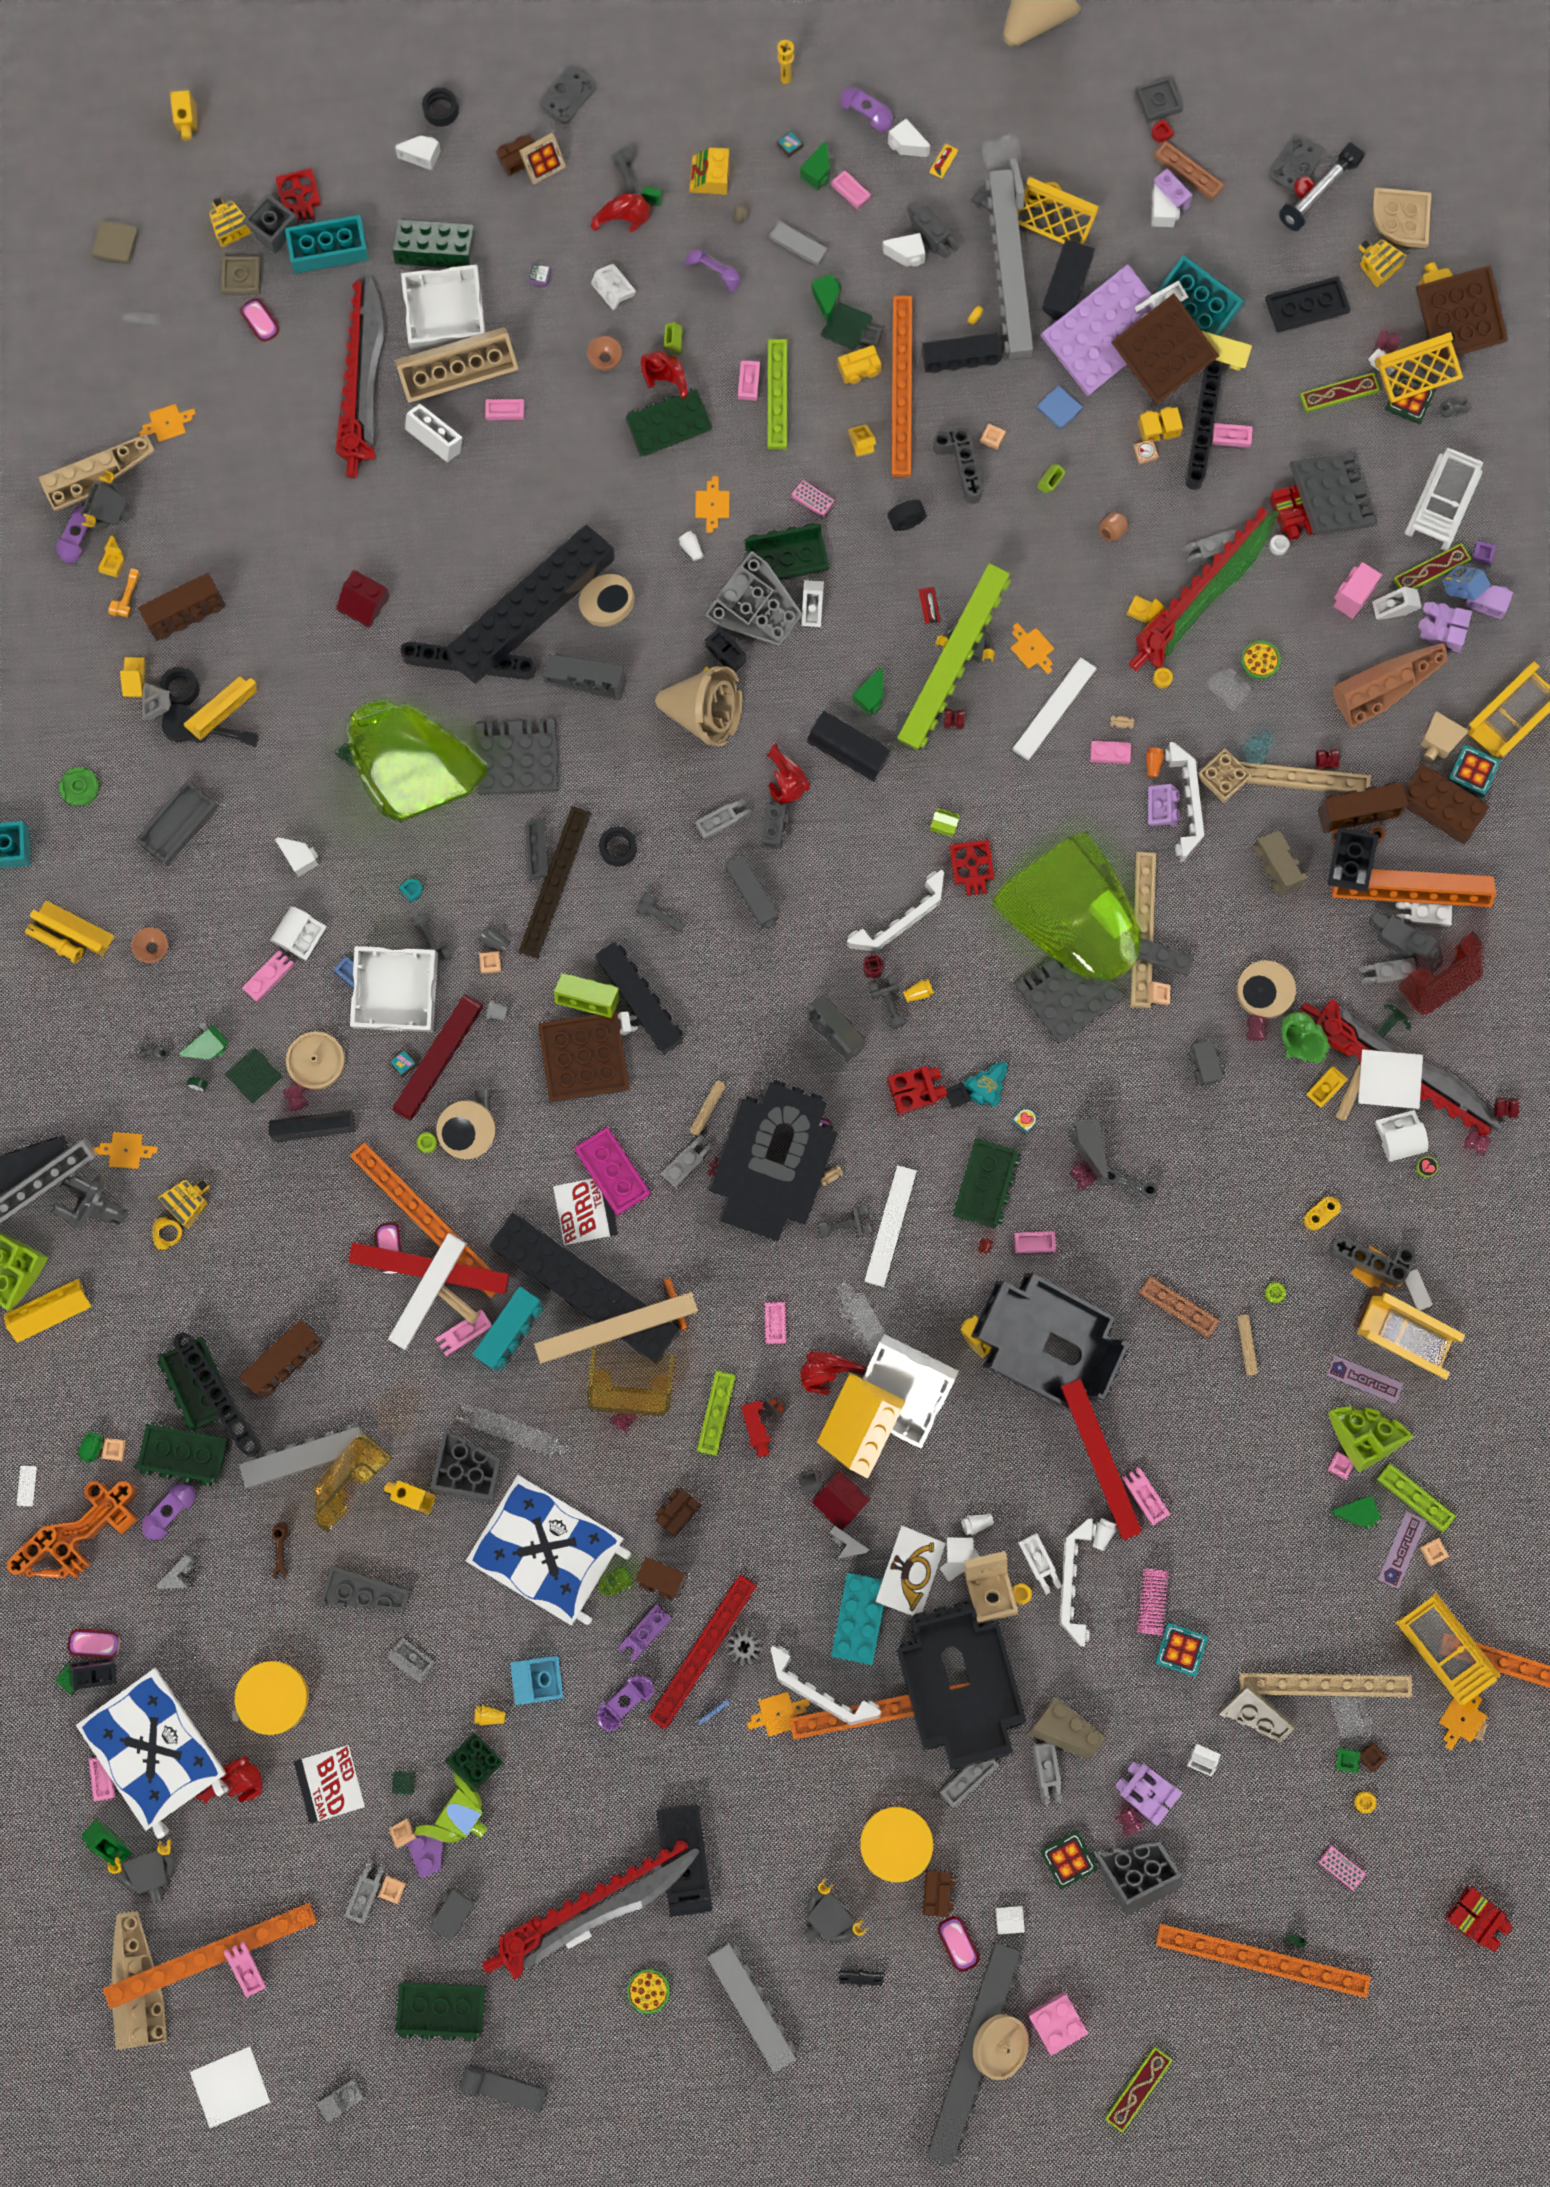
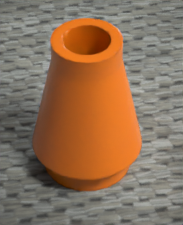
M1148 748V752H1146L1148 777L1157 778L1159 776V771L1165 757L1163 749Z

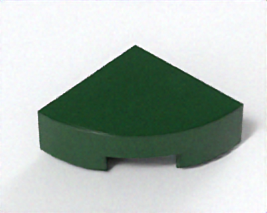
M1286 1932L1284 1938L1287 1942L1302 1948L1305 1947L1307 1942L1306 1939L1290 1932Z

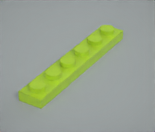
M768 339V450H787V339Z

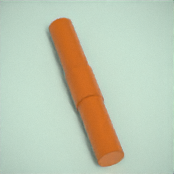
M671 1278L663 1280L669 1299L677 1297ZM684 1317L676 1319L680 1331L688 1328Z

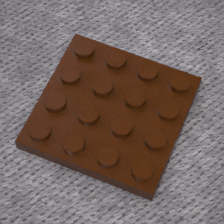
M1491 265L1416 286L1428 340L1451 332L1453 337L1451 342L1456 356L1508 341ZM1448 348L1441 349L1438 356L1448 359Z
M1174 293L1111 342L1156 405L1219 357L1216 350Z
M618 1011L614 1012L612 1018L595 1014L538 1023L550 1103L630 1090Z

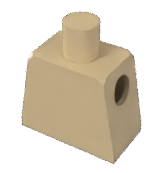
M1436 711L1429 722L1421 742V746L1427 749L1423 758L1429 762H1434L1437 756L1445 759L1469 730Z

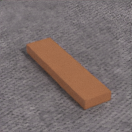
M1167 141L1153 155L1160 163L1211 201L1215 199L1225 186Z
M1149 1276L1139 1292V1295L1207 1338L1211 1336L1220 1321L1151 1276Z

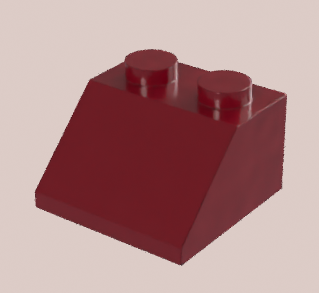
M353 569L342 587L336 610L370 628L390 595L385 586Z
M840 1471L811 1503L837 1528L843 1530L870 1502V1499Z

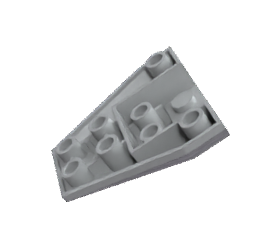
M751 551L719 592L705 615L723 628L780 646L803 614L769 564Z

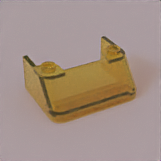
M592 1347L587 1404L592 1410L650 1416H663L668 1413L674 1384L676 1354H670L669 1374L656 1376L653 1380L652 1390L611 1386L612 1376L609 1371L597 1368L598 1348Z

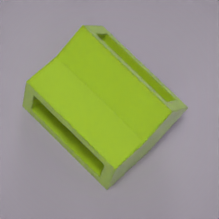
M675 322L665 325L664 347L669 350V354H681L682 326Z
M1052 464L1039 481L1037 488L1048 494L1049 491L1055 489L1066 472L1059 464ZM1053 475H1056L1053 481L1049 484L1048 482L1053 477Z
M937 808L930 831L954 837L960 815Z

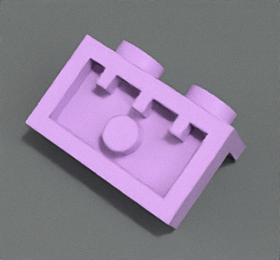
M1168 168L1154 178L1153 182L1176 207H1180L1183 211L1189 207L1192 194Z
M1172 784L1148 786V825L1160 826L1170 824L1172 827H1177V821L1180 819V812L1177 809L1180 793Z

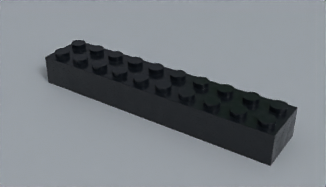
M585 525L446 648L448 660L476 684L615 560L614 548L588 525Z
M515 1213L511 1214L489 1245L492 1250L596 1323L647 1307ZM667 1322L619 1339L658 1365L681 1331L671 1322Z

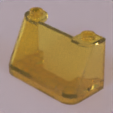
M365 1435L356 1437L314 1487L315 1519L317 1524L326 1532L350 1510L345 1507V1499L348 1495L341 1489L351 1477L359 1483H369L393 1459L369 1437Z

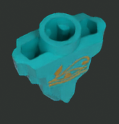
M1000 1061L992 1065L988 1071H980L975 1077L970 1076L963 1083L972 1092L969 1097L980 1106H983L986 1102L996 1108L1001 1100L1000 1093L1003 1089L1001 1082L1006 1076L1008 1065Z

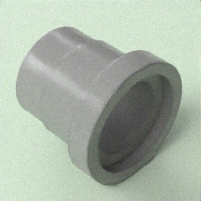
M490 1000L486 1019L490 1020L492 1018L504 1021L507 1006Z

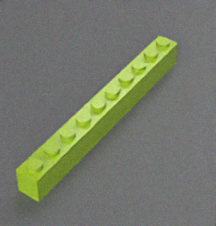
M990 563L988 564L897 737L899 742L918 752L920 747L925 748L929 740L926 736L930 730L933 731L938 723L936 717L939 712H944L947 706L945 702L947 696H952L956 689L954 683L957 677L961 679L966 669L963 666L966 660L970 661L973 657L975 643H980L984 635L982 632L984 626H989L993 615H991L993 609H998L1002 601L1000 596L1003 590L1007 591L1012 582L1009 580L1010 573Z

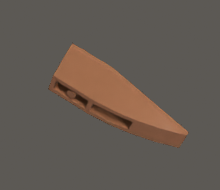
M1445 644L1433 645L1398 656L1364 670L1333 686L1335 703L1348 725L1353 728L1385 712L1448 661Z

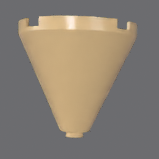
M1011 0L1003 31V36H1005L1003 41L1010 47L1013 45L1018 47L1077 16L1082 8L1075 0Z
M715 666L660 691L656 696L655 703L659 710L706 744L723 746L728 743V741H725L727 737L734 736L738 728L742 713V691L737 690L735 681L738 682L739 678L731 668Z

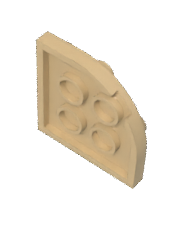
M1374 188L1372 216L1379 232L1395 244L1406 247L1427 248L1429 245L1431 192Z

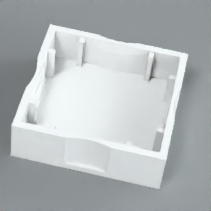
M477 265L451 267L440 271L425 270L401 273L403 297L407 310V336L411 354L486 333L480 276Z
M355 946L353 967L354 992L351 1000L350 1027L354 1029L434 1032L438 952L424 949L390 950L381 947Z
M884 1334L868 1365L863 1380L906 1400L891 1433L922 1448L959 1371Z

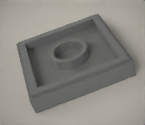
M1171 76L1135 87V93L1147 123L1183 112L1184 108Z

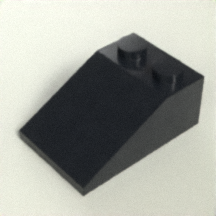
M1338 828L1327 885L1367 893L1379 835Z

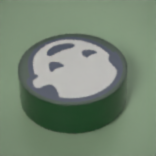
M190 1077L186 1086L195 1091L205 1092L208 1083L202 1079Z

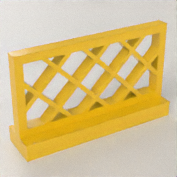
M1029 177L1024 190L1026 207L1024 209H1017V216H1019L1021 211L1028 209L1031 219L1026 222L1018 220V224L1062 244L1065 243V240L1062 238L1067 237L1070 240L1069 235L1079 231L1082 237L1080 244L1084 245L1100 207ZM1029 190L1036 193L1039 201L1028 205L1026 199ZM1049 199L1053 200L1056 208L1045 212L1042 202ZM1040 203L1044 214L1033 218L1030 207ZM1065 207L1071 208L1074 216L1063 220L1060 209ZM1058 211L1061 221L1050 225L1047 215ZM1083 214L1090 216L1088 225L1080 228L1077 217ZM1045 216L1048 227L1040 230L1037 228L1035 220ZM1075 218L1078 229L1068 233L1064 223ZM1062 224L1066 234L1060 237L1054 236L1052 228Z
M1451 332L1380 356L1374 360L1376 368H1379L1390 404L1463 378L1451 342L1453 340ZM1446 347L1449 352L1447 360L1438 356L1440 350ZM1427 354L1433 358L1430 366L1420 362L1423 355ZM1436 360L1445 364L1441 373L1432 368ZM1406 361L1415 364L1412 373L1403 369ZM1418 366L1427 370L1424 379L1414 375ZM1448 366L1454 368L1455 377L1450 378L1444 375ZM1392 367L1398 370L1394 379L1387 376L1385 368ZM1400 372L1410 376L1406 385L1396 381ZM1430 372L1439 376L1437 383L1432 384L1426 381ZM1412 378L1421 382L1418 390L1408 387ZM1394 384L1404 389L1401 396L1395 398L1392 392Z

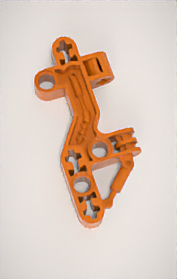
M122 1481L109 1490L103 1483L89 1482L85 1486L84 1494L94 1506L79 1521L41 1528L8 1560V1571L14 1575L26 1574L28 1577L41 1576V1578L65 1579L72 1575L78 1579V1573H83L86 1566H91V1563L78 1549V1544L81 1541L94 1538L108 1523L123 1535L138 1520L127 1507L137 1494L135 1485ZM95 1486H99L100 1493L94 1497L92 1489ZM123 1487L128 1488L127 1495H123ZM48 1532H53L51 1534L52 1540L47 1539L49 1537ZM36 1545L38 1553L32 1556L30 1550L32 1546ZM63 1545H66L68 1548L65 1556L60 1554V1548ZM49 1552L62 1565L60 1570H32ZM17 1562H22L20 1564L21 1569H16L18 1567Z

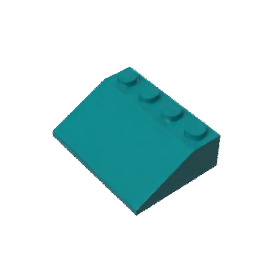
M1185 255L1181 257L1157 290L1159 292L1179 281L1188 296L1181 303L1201 331L1219 336L1232 323L1247 303Z

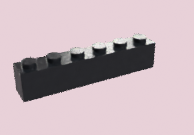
M614 941L596 953L595 958L613 985L619 988L620 995L633 1014L637 1016L638 1021L661 1054L665 1055L683 1043L681 1037L683 1033L677 1025L673 1026L670 1022L672 1017L666 1009H661L659 1006L661 1002L657 995L649 992L647 988L650 986L644 977L640 978L636 972L639 970L634 962H629L626 959L627 953L622 945L617 946Z

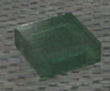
M394 1771L392 1793L413 1795L415 1773Z

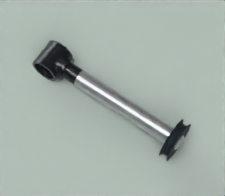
M1349 142L1341 151L1338 163L1295 207L1284 205L1283 209H1280L1279 217L1282 223L1292 231H1299L1305 225L1302 215L1346 169H1355L1361 163L1366 153L1352 142Z

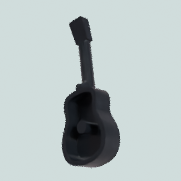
M183 704L171 705L169 711L165 712L162 719V731L173 742L195 741L197 743H204L209 734H216L238 739L242 743L256 747L259 738L256 733L238 732L216 727L202 740H199L184 727V723L195 715L196 712Z

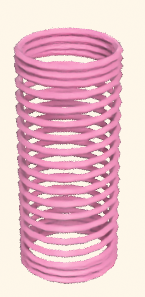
M1143 1569L1142 1575L1144 1577L1142 1580L1144 1581L1141 1583L1145 1585L1141 1587L1145 1589H1141L1142 1593L1140 1594L1143 1596L1140 1598L1143 1600H1140V1602L1144 1604H1139L1141 1606L1139 1610L1141 1611L1138 1612L1142 1614L1138 1616L1142 1618L1138 1619V1621L1143 1623H1137L1139 1625L1137 1626V1632L1163 1635L1164 1628L1155 1626H1164V1624L1154 1622L1165 1621L1153 1618L1164 1619L1165 1617L1152 1614L1165 1615V1613L1157 1611H1166V1609L1156 1607H1166V1605L1155 1603L1166 1604L1167 1602L1154 1599L1166 1600L1167 1598L1153 1595L1167 1596V1594L1152 1591L1168 1592L1167 1590L1157 1589L1168 1588L1167 1586L1156 1585H1168L1167 1582L1155 1580L1168 1581L1169 1579L1166 1578H1169V1572Z

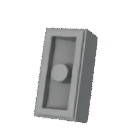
M404 1638L397 1643L388 1656L392 1663L418 1683L423 1681L435 1665L433 1660Z

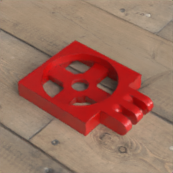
M312 168L276 176L282 205L291 212H294L298 222L300 221L299 214H302L303 220H307V212H309L311 218H315L312 207L320 206L321 202ZM306 177L312 184L303 186L300 184L299 179ZM292 181L293 187L290 190L283 191L284 183ZM301 189L302 193L296 194L295 190ZM313 193L312 197L305 202L304 197L306 194ZM293 197L297 200V204H292L285 199Z
M989 840L949 845L955 885L965 884L966 896H971L970 888H973L974 895H979L978 887H981L982 894H986L985 881L994 880L995 878ZM974 847L981 849L987 856L978 857L974 852ZM966 848L967 856L965 859L956 860L957 853ZM974 859L976 861L975 865H969L968 860ZM988 864L986 873L978 876V866ZM966 867L969 869L970 877L965 878L961 876L957 868Z

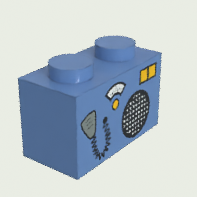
M1459 565L1442 580L1445 591L1450 596L1474 601L1491 586L1483 570Z

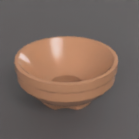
M601 336L589 344L587 357L594 368L608 371L620 363L622 349L614 338ZM608 354L611 356V359L604 363L600 360V356Z
M148 927L141 929L135 934L132 939L131 948L138 960L152 964L159 962L166 956L169 945L167 937L162 931L157 928ZM156 943L158 950L152 954L148 953V945Z

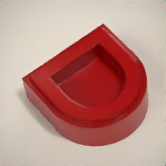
M1164 119L1153 126L1151 133L1152 138L1160 143L1169 140L1175 134Z
M1301 177L1295 181L1294 191L1302 200L1316 184L1309 177Z

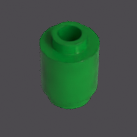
M88 1431L87 1435H84L77 1452L78 1455H81L79 1459L91 1463L92 1460L97 1461L104 1444L102 1442L104 1437Z

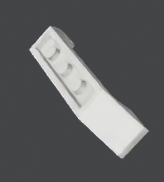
M1169 742L1167 749L1164 751L1165 761L1169 762V767L1185 766L1182 767L1183 779L1187 781L1184 791L1185 797L1189 798L1187 816H1191V824H1189L1190 836L1180 837L1178 844L1175 845L1176 856L1180 857V862H1184L1204 837L1196 761L1192 756L1174 742Z
M941 869L939 872L934 871L926 878L925 887L932 897L930 895L926 896L920 902V906L916 909L915 907L910 908L905 913L906 916L904 918L894 920L889 925L890 928L885 932L883 930L878 932L873 937L874 940L869 937L864 929H861L859 932L855 930L848 936L847 946L851 949L878 952L939 906L944 877L943 870Z
M1093 1519L1084 1521L1064 1539L1059 1623L1078 1646H1085V1642H1089L1090 1631L1086 1629V1625L1070 1624V1619L1073 1620L1074 1607H1071V1598H1075V1586H1072V1577H1076L1077 1565L1073 1564L1074 1556L1078 1554V1544L1075 1543V1540L1090 1541L1092 1536L1095 1537L1096 1524H1093Z
M775 1646L771 1647L777 1679L781 1684L850 1726L880 1718V1707L870 1700L868 1703L862 1701L854 1715L852 1714L853 1710L848 1706L842 1704L840 1707L835 1704V1699L830 1695L824 1693L822 1696L816 1692L817 1688L806 1682L803 1684L799 1682V1677L790 1671L785 1673L784 1671L791 1661V1656L788 1655L789 1651L781 1646H778V1648Z

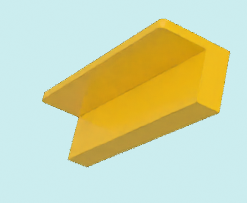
M238 677L184 723V727L199 740H202L257 692L256 682L252 678L245 681L242 677Z
M48 901L44 902L39 912L33 910L29 916L42 926L101 956H104L114 939L113 934Z
M76 1279L3 1314L5 1326L18 1343L91 1308V1304L84 1294L82 1283L79 1279Z

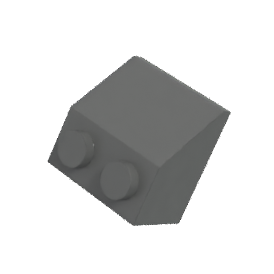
M268 193L242 220L257 239L274 253L287 241L285 228L300 226L297 216Z

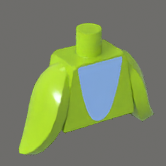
M453 1771V1778L458 1789L455 1790L434 1822V1825L418 1826L415 1829L414 1835H423L446 1843L459 1842L462 1838H467L470 1832L481 1838L488 1827L478 1821L483 1813L481 1811L482 1800L477 1791L473 1792Z

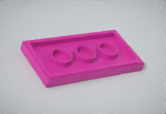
M608 1127L574 1147V1151L616 1216H619L651 1195L649 1189Z

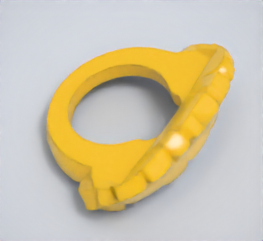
M166 1216L155 1220L152 1227V1238L157 1249L167 1250L169 1246H173L180 1241L182 1230L176 1221L168 1220ZM167 1225H172L177 1229L178 1235L175 1240L166 1241L159 1237L160 1229Z

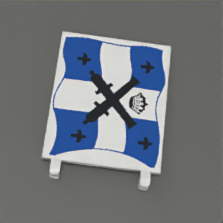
M517 1475L467 1557L466 1562L571 1626L576 1619L586 1625H590L592 1618L581 1612L583 1606L614 1554L616 1553L628 1560L631 1552L620 1546L624 1538Z
M156 1668L76 1724V1727L145 1831L153 1827L158 1839L169 1833V1829L161 1820L212 1784L217 1796H221L228 1791V1786L220 1779L226 1772Z

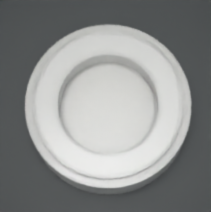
M1275 535L1269 544L1270 551L1275 555L1285 554L1290 546L1289 539L1284 535Z

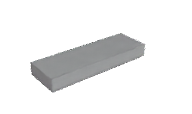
M1010 158L1009 169H1012L1016 207L1017 209H1024V189L1017 158Z
M781 221L778 222L770 234L772 241L817 267L828 252V248Z
M991 1760L965 1767L939 1793L954 1809L1000 1764L996 1760Z

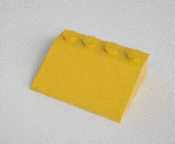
M850 1373L817 1443L847 1468L869 1478L906 1400Z

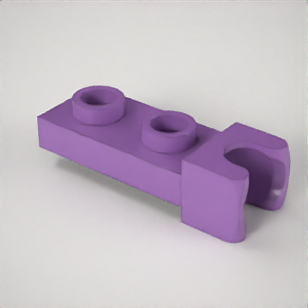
M656 1604L618 1649L624 1651L627 1647L633 1648L634 1653L631 1656V1661L634 1663L672 1618Z

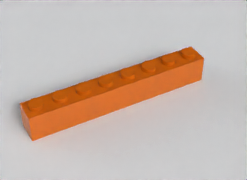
M1372 869L1367 893L1331 886L1332 898L1492 907L1496 896L1494 876Z

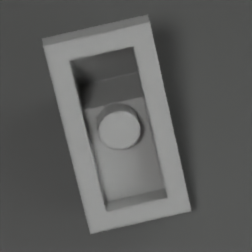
M836 1526L830 1531L832 1535L831 1540L840 1546L843 1543L846 1544V1547L837 1559L862 1555L868 1552V1548Z
M185 1555L156 1586L159 1589L192 1588L181 1576H186L192 1571L195 1560L190 1555Z
M352 2079L316 2104L326 2121L329 2122L365 2097L355 2079Z

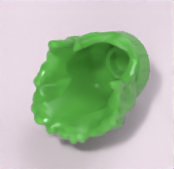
M1294 1012L1282 1020V1040L1287 1059L1296 1057L1304 1062L1308 1060L1317 1064L1326 1058L1330 1048L1327 1036L1323 1028L1315 1024L1308 1014Z

